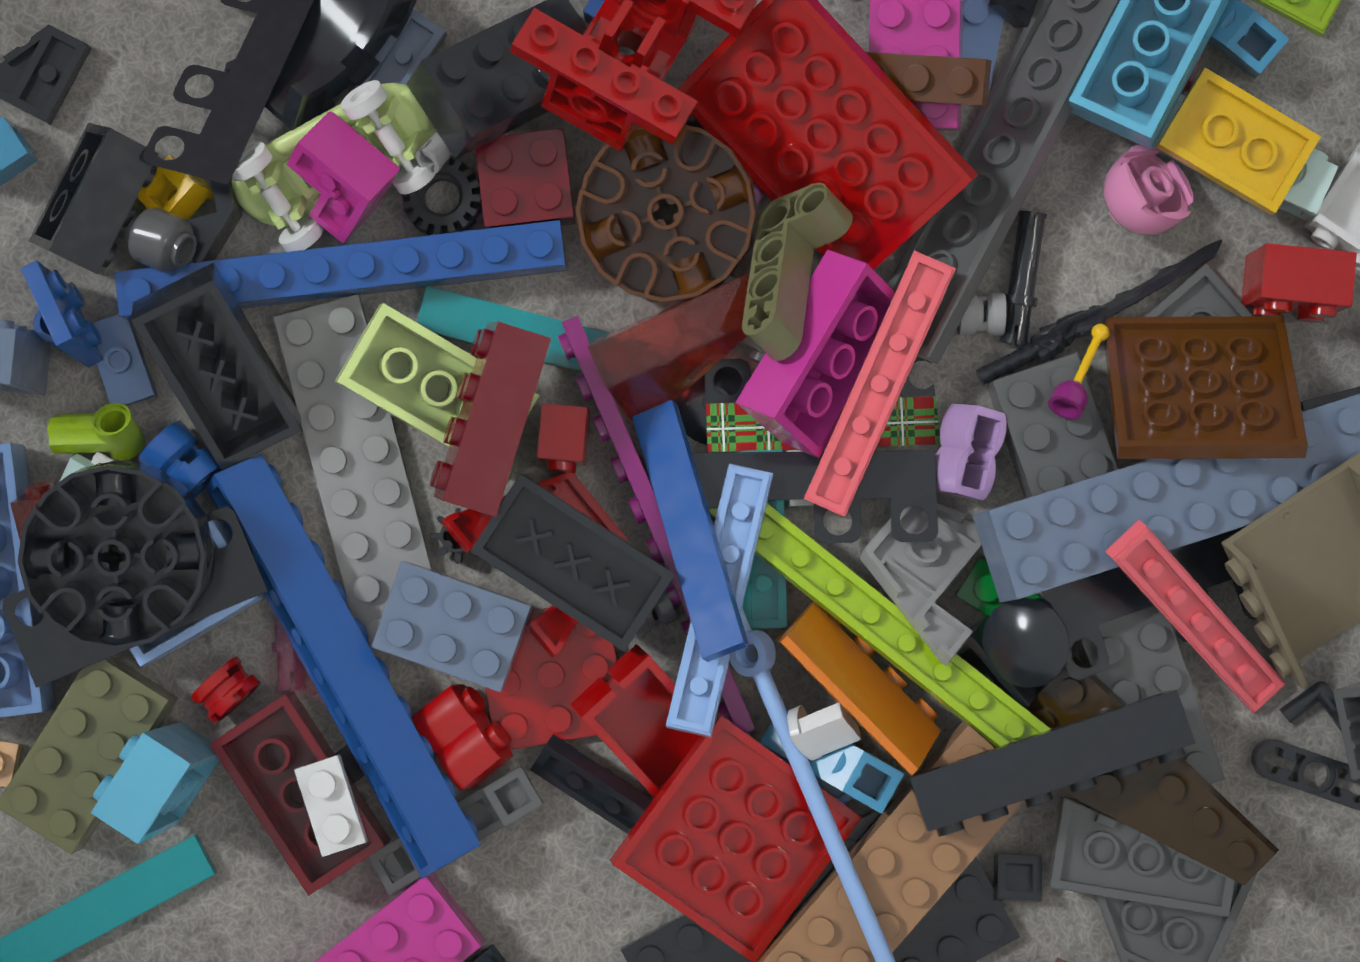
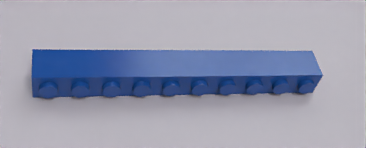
M558 220L188 263L185 267H179L176 271L164 273L154 268L118 271L114 272L119 317L131 321L134 301L213 262L241 309L349 297L357 294L366 295L426 288V286L435 287L567 271L563 230L561 222Z
M261 453L214 474L205 490L216 509L228 507L234 511L268 592L263 593L421 878L424 879L480 846L481 844L477 839L478 830L474 821L468 814H463L456 802V791L451 780L445 774L440 773L433 760L434 752L431 744L425 736L418 734L411 721L412 713L408 703L402 696H397L389 682L390 674L386 664L380 657H375L367 643L368 634L363 623L358 618H353L349 611L343 587L337 580H332L324 566L325 558L321 548L315 541H310L302 527L303 518L298 507L294 503L288 502L281 489L282 482L276 468L271 464L268 465ZM223 520L225 526L227 527L229 533L232 536L233 532L231 526L229 525V523Z

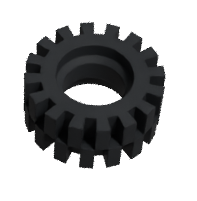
M449 158L429 183L415 192L401 194L403 197L402 206L409 220L418 230L428 235L463 232L477 222L476 217L482 211L480 183L472 169L464 165L463 161L459 159L453 160ZM439 181H448L459 190L460 197L457 206L446 214L435 213L426 204L427 190L432 184Z

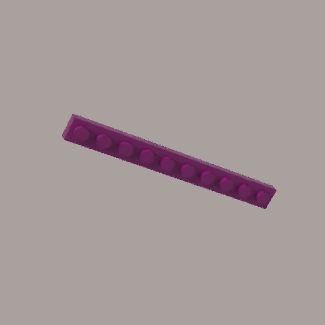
M575 316L561 322L565 333L557 337L567 360L577 358L583 374L575 378L585 401L594 398L600 415L593 417L602 441L605 442L611 439L618 456L610 460L620 483L630 481L636 497L629 499L628 502L637 523L641 524L645 521L648 523L653 538L646 540V544L652 558L660 564L664 562L666 567L675 574L666 590L673 606L682 603L688 620L681 622V625L687 637L691 619L655 494L579 317ZM728 666L722 691L724 701L719 704L718 711L722 716L748 733L755 730V726Z

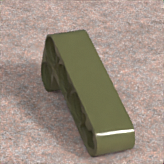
M815 183L775 199L762 210L758 218L742 330L761 350L775 361H781L790 357L801 343L814 249L842 237L848 231L853 221V215L849 209L823 183Z

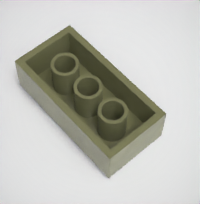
M113 656L81 669L1 795L0 810L69 854L84 849L101 822L99 818L91 814V811L98 802L93 798L97 787L108 774L114 776L124 761L119 758V755L128 740L134 734L140 737L145 731L160 728L179 698Z

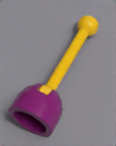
M1097 324L1092 328L1091 335L1093 339L1074 379L1060 382L1054 388L1048 400L1049 408L1062 418L1070 420L1079 419L1087 406L1088 394L1084 390L1082 382L1101 341L1106 340L1109 336V329L1104 324Z

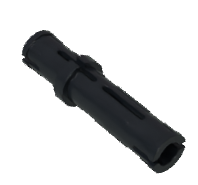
M1020 210L1018 212L1019 219L1008 294L1005 293L1006 327L1004 335L999 340L1000 343L1012 344L1014 327L1016 326L1015 345L1025 346L1028 344L1032 307H1037L1038 298L1034 297L1045 219H1047V214L1036 212L1034 214L1033 227L1030 230L1029 225L1032 211Z

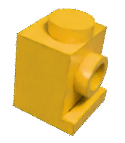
M168 154L164 160H173L176 158ZM157 167L153 180L146 188L141 187L137 198L146 206L145 210L158 207L188 220L207 198L213 200L214 196L211 186L203 178Z

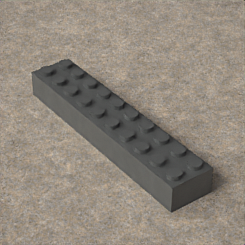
M1077 352L1005 376L986 385L994 410L1005 413L1006 434L1004 439L1025 498L1118 470L1086 376L1082 385L1088 394V401L1079 419L1070 420L1062 418L1055 414L1048 406V400L1054 388L1060 382L1074 379L1081 364ZM1155 606L1099 624L1110 662L1105 671L1095 675L1126 704L1168 690H1177L1196 743L1184 747L1186 756L1182 758L1210 784L1224 780L1225 777L1177 638L1168 620ZM1088 639L1077 640L1075 645L1081 662L1088 668L1092 667L1098 659L1096 645Z

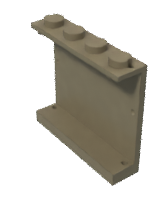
M1360 453L1351 457L1222 542L1229 561L1225 563V567L1232 579L1239 586H1242L1244 590L1239 597L1248 612L1253 617H1256L1259 622L1254 625L1257 635L1273 652L1268 656L1271 665L1282 678L1290 676L1302 689L1308 684L1303 676L1305 674L1304 668L1297 661L1360 621Z

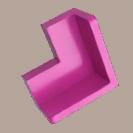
M331 111L297 143L286 164L321 193L309 216L342 244L375 211L400 171L396 164Z

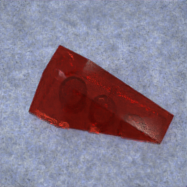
M750 273L599 337L588 346L607 390L612 394L631 421L633 420L632 416L667 401L678 399L747 337L742 330V321Z

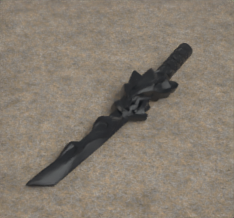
M1222 239L1204 246L1176 264L1159 269L1158 273L1151 279L1131 290L1116 294L1115 299L1104 305H1092L1088 310L1064 315L1057 319L1055 323L1039 328L1040 332L1034 334L1031 337L1030 343L1023 346V348H1019L1011 352V354H1007L999 358V360H995L987 364V366L985 365L977 369L976 373L980 382L984 386L1000 378V376H1004L1012 372V370H1016L1024 366V364L1036 360V358L1040 359L1041 364L1046 363L1049 359H1054L1067 346H1070L1075 338L1091 334L1092 328L1095 325L1105 324L1107 318L1137 304L1145 297L1215 258L1222 244Z

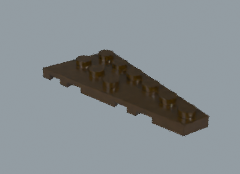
M1076 656L1072 658L1078 667L1088 668ZM1064 666L1059 676L1051 680L1042 689L1026 710L1050 729H1054L1126 705V703L1095 674L1076 680L1068 675ZM1157 757L1141 761V771L1120 778H1115L1113 771L1096 776L1098 785L1082 791L1071 793L1069 786L1057 789L1242 885H1245L1279 851L1269 839L1182 757L1159 764Z

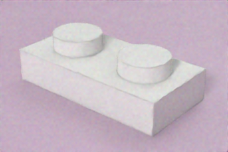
M340 754L294 769L322 857L366 843L368 839Z

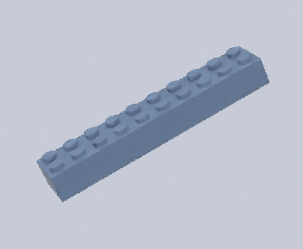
M1360 394L1302 411L1308 443L1305 458L1149 459L972 515L999 601L1006 602L1021 599L1119 567L1105 551L1139 519L1168 550L1251 524L1351 457L1360 453Z

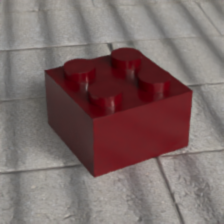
M563 128L502 135L476 148L485 229L560 220L561 226L576 224L566 137Z

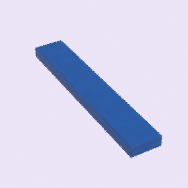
M670 400L632 416L700 654L703 660L710 662L749 646L680 411L678 405L673 400Z

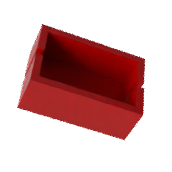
M635 644L607 670L612 676L607 683L599 677L570 705L655 798L700 735L666 727L676 684L638 644Z

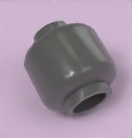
M158 207L149 208L139 216L134 217L126 230L128 250L132 258L164 273L176 271L179 267H185L191 261L196 251L197 240L190 222Z

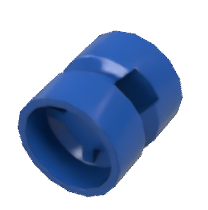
M180 420L159 433L144 448L138 459L142 464L155 466L183 483L194 498L207 487L214 474L222 471L208 448L197 447L199 438Z

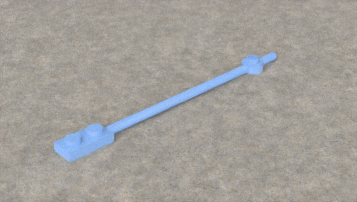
M742 608L740 616L749 646L731 653V665L737 673L745 677H753L875 962H896L809 760L797 749L790 737L787 720L788 712L769 671L776 659L774 643L765 632L751 629ZM755 648H756L757 651H758V657H757V655H756V653H755Z

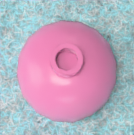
M1140 144L1128 149L1112 165L1104 181V198L1109 214L1117 224L1136 234L1145 236L1157 235L1175 227L1189 216L1191 211H1188V206L1194 202V194L1189 180L1173 159L1166 164L1162 159L1155 156L1161 150L1156 147L1150 150Z

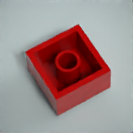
M1266 243L1245 257L1241 303L1245 308L1253 309V316H1280V313H1297L1298 321L1322 323L1325 318H1334L1338 312L1352 307L1357 252Z

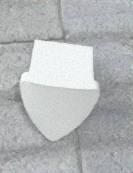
M839 702L810 715H807L803 705L788 711L787 720L792 742L811 761L861 740L858 724Z

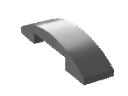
M522 765L457 802L463 814H468L474 821L478 830V841L510 825L544 804ZM399 837L367 857L389 895L421 877Z

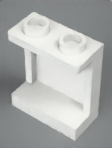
M1360 142L1328 189L1317 215L1308 219L1304 225L1305 228L1313 232L1311 235L1312 240L1321 247L1329 250L1337 248L1340 251L1357 252L1355 269L1359 272Z

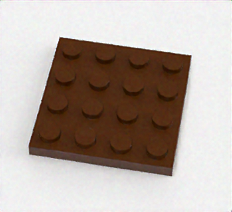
M1284 316L1109 317L1106 319L1104 325L1109 329V336L1104 340L1117 459L1306 457L1308 443Z

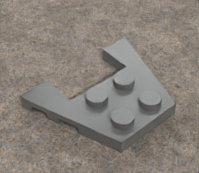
M937 503L938 535L933 541H897L892 535L890 518L864 548L860 560L938 660L947 666L969 639L973 631L936 603L974 556L980 553L985 557L975 523L965 520L964 513ZM910 506L902 511L900 524L906 532L919 534L928 527L929 517L923 508Z

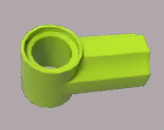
M122 403L106 404L96 413L56 414L55 417H50L48 422L49 447L53 454L107 452L111 458L124 461L137 456L145 444V437L128 407Z

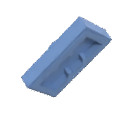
M119 314L94 322L93 324L102 338V343L97 345L103 357V361L97 363L110 403H122L125 406H130L158 396L132 322L119 317Z

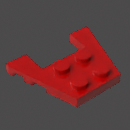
M567 472L537 483L627 542L626 536L574 473ZM467 509L448 515L441 521V524L464 552L467 553L472 549L492 516ZM551 605L526 627L552 658L561 651L567 637L578 621Z

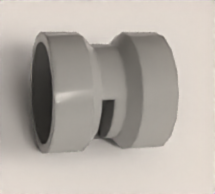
M989 292L986 296H977L975 294L957 327L958 335H973L976 331H985L990 336H1003L1006 327L1005 293Z

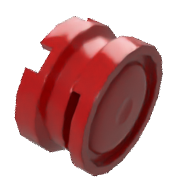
M238 656L233 657L222 665L190 697L194 703H203V707L208 711L206 717L214 725L233 712L261 684V681L254 674L248 675L241 665L242 660Z

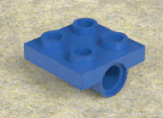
M37 260L20 268L39 308L33 322L34 330L38 337L54 348L64 351L88 368L103 361V357L97 345L102 343V338L93 322L85 320L80 307L85 305V302L77 286L73 282L66 283L56 269L50 271Z

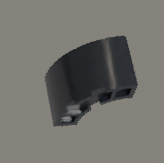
M314 0L266 102L265 108L291 130L334 108L336 105L332 100L351 83L355 87L360 86L381 63L375 58L390 35L398 39L417 0ZM235 59L226 63L225 72H230Z

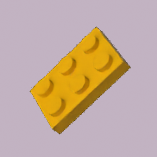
M1204 68L1198 75L1156 148L1272 216L1277 212L1321 136L1209 69Z

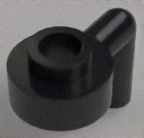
M1324 681L1314 683L1279 709L1291 724L1316 704L1320 703L1341 731L1333 690Z

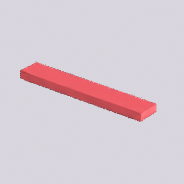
M914 250L805 494V500L841 516H846L956 268Z
M1140 519L1105 551L1253 714L1286 685L1284 680Z

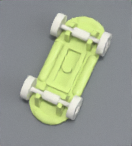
M377 80L366 82L352 90L343 99L341 104L298 126L294 130L283 134L267 144L257 142L247 146L231 181L238 204L248 215L262 223L276 226L278 230L287 227L279 237V243L286 252L305 250L320 238L324 228L312 219L309 214L321 193L286 164L297 143L330 111L334 112L400 168L392 182L400 194H409L425 186L436 173L435 171L430 173L426 167H421L415 158V153L433 136L435 127L407 85L393 82L380 84Z

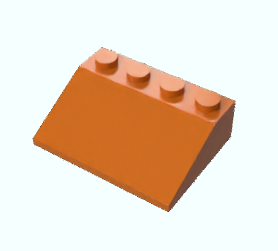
M812 601L775 639L837 703L839 702L849 715L899 766L910 775H913L919 769L941 732L934 723L939 717L938 714L921 697L914 703L902 691L908 684L890 666L882 671L871 659L876 653L875 650L857 635L851 639L839 627L842 623Z

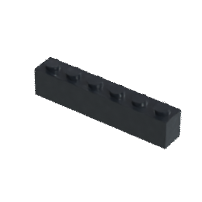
M1168 690L908 776L925 830L929 832L936 829L938 837L965 829L963 820L978 815L981 816L983 822L1008 815L1007 806L1023 800L1028 808L1053 800L1051 791L1069 786L1071 793L1098 785L1096 776L1113 771L1115 778L1139 772L1142 770L1140 762L1153 757L1158 758L1159 764L1186 756L1184 747L1196 743L1178 691Z

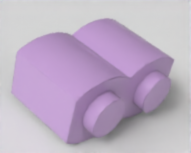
M952 403L948 407L940 427L941 447L935 454L936 491L977 500H984L988 496L996 473L994 456L999 452L1006 434L1005 413L978 405Z

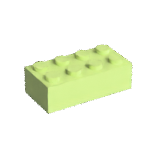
M382 303L378 306L334 382L449 448L450 444L443 443V439L451 416L459 417L463 404L462 400L457 399L458 389L464 373H472L477 358ZM534 393L529 413L540 396Z

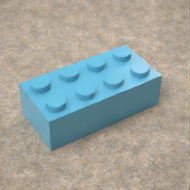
M1120 0L1069 99V104L1073 108L1071 113L1152 150L1229 0Z
M183 722L145 731L140 737L134 734L125 744L119 755V758L124 762L114 776L108 774L94 792L93 798L98 802L91 811V814L137 844L177 826L219 762V758L210 746L212 741Z

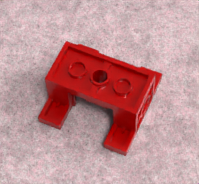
M605 0L583 35L534 8L512 42L510 52L550 75L541 107L621 152L636 125L673 145L693 112L697 100L663 82L701 17L737 37L758 0ZM618 47H627L634 52V54H623L621 51H619Z

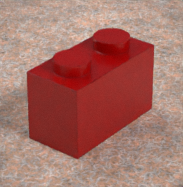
M542 403L537 458L541 462L547 463L546 469H549V471L575 473L576 465L586 466L590 412L588 408Z

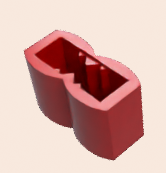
M465 684L450 685L412 716L417 730L427 738L433 751L437 754L443 769L460 790L476 787L513 757L508 746L510 744L508 734L499 724L491 723L488 720L484 711L486 707L484 699L477 690L470 686L467 687Z

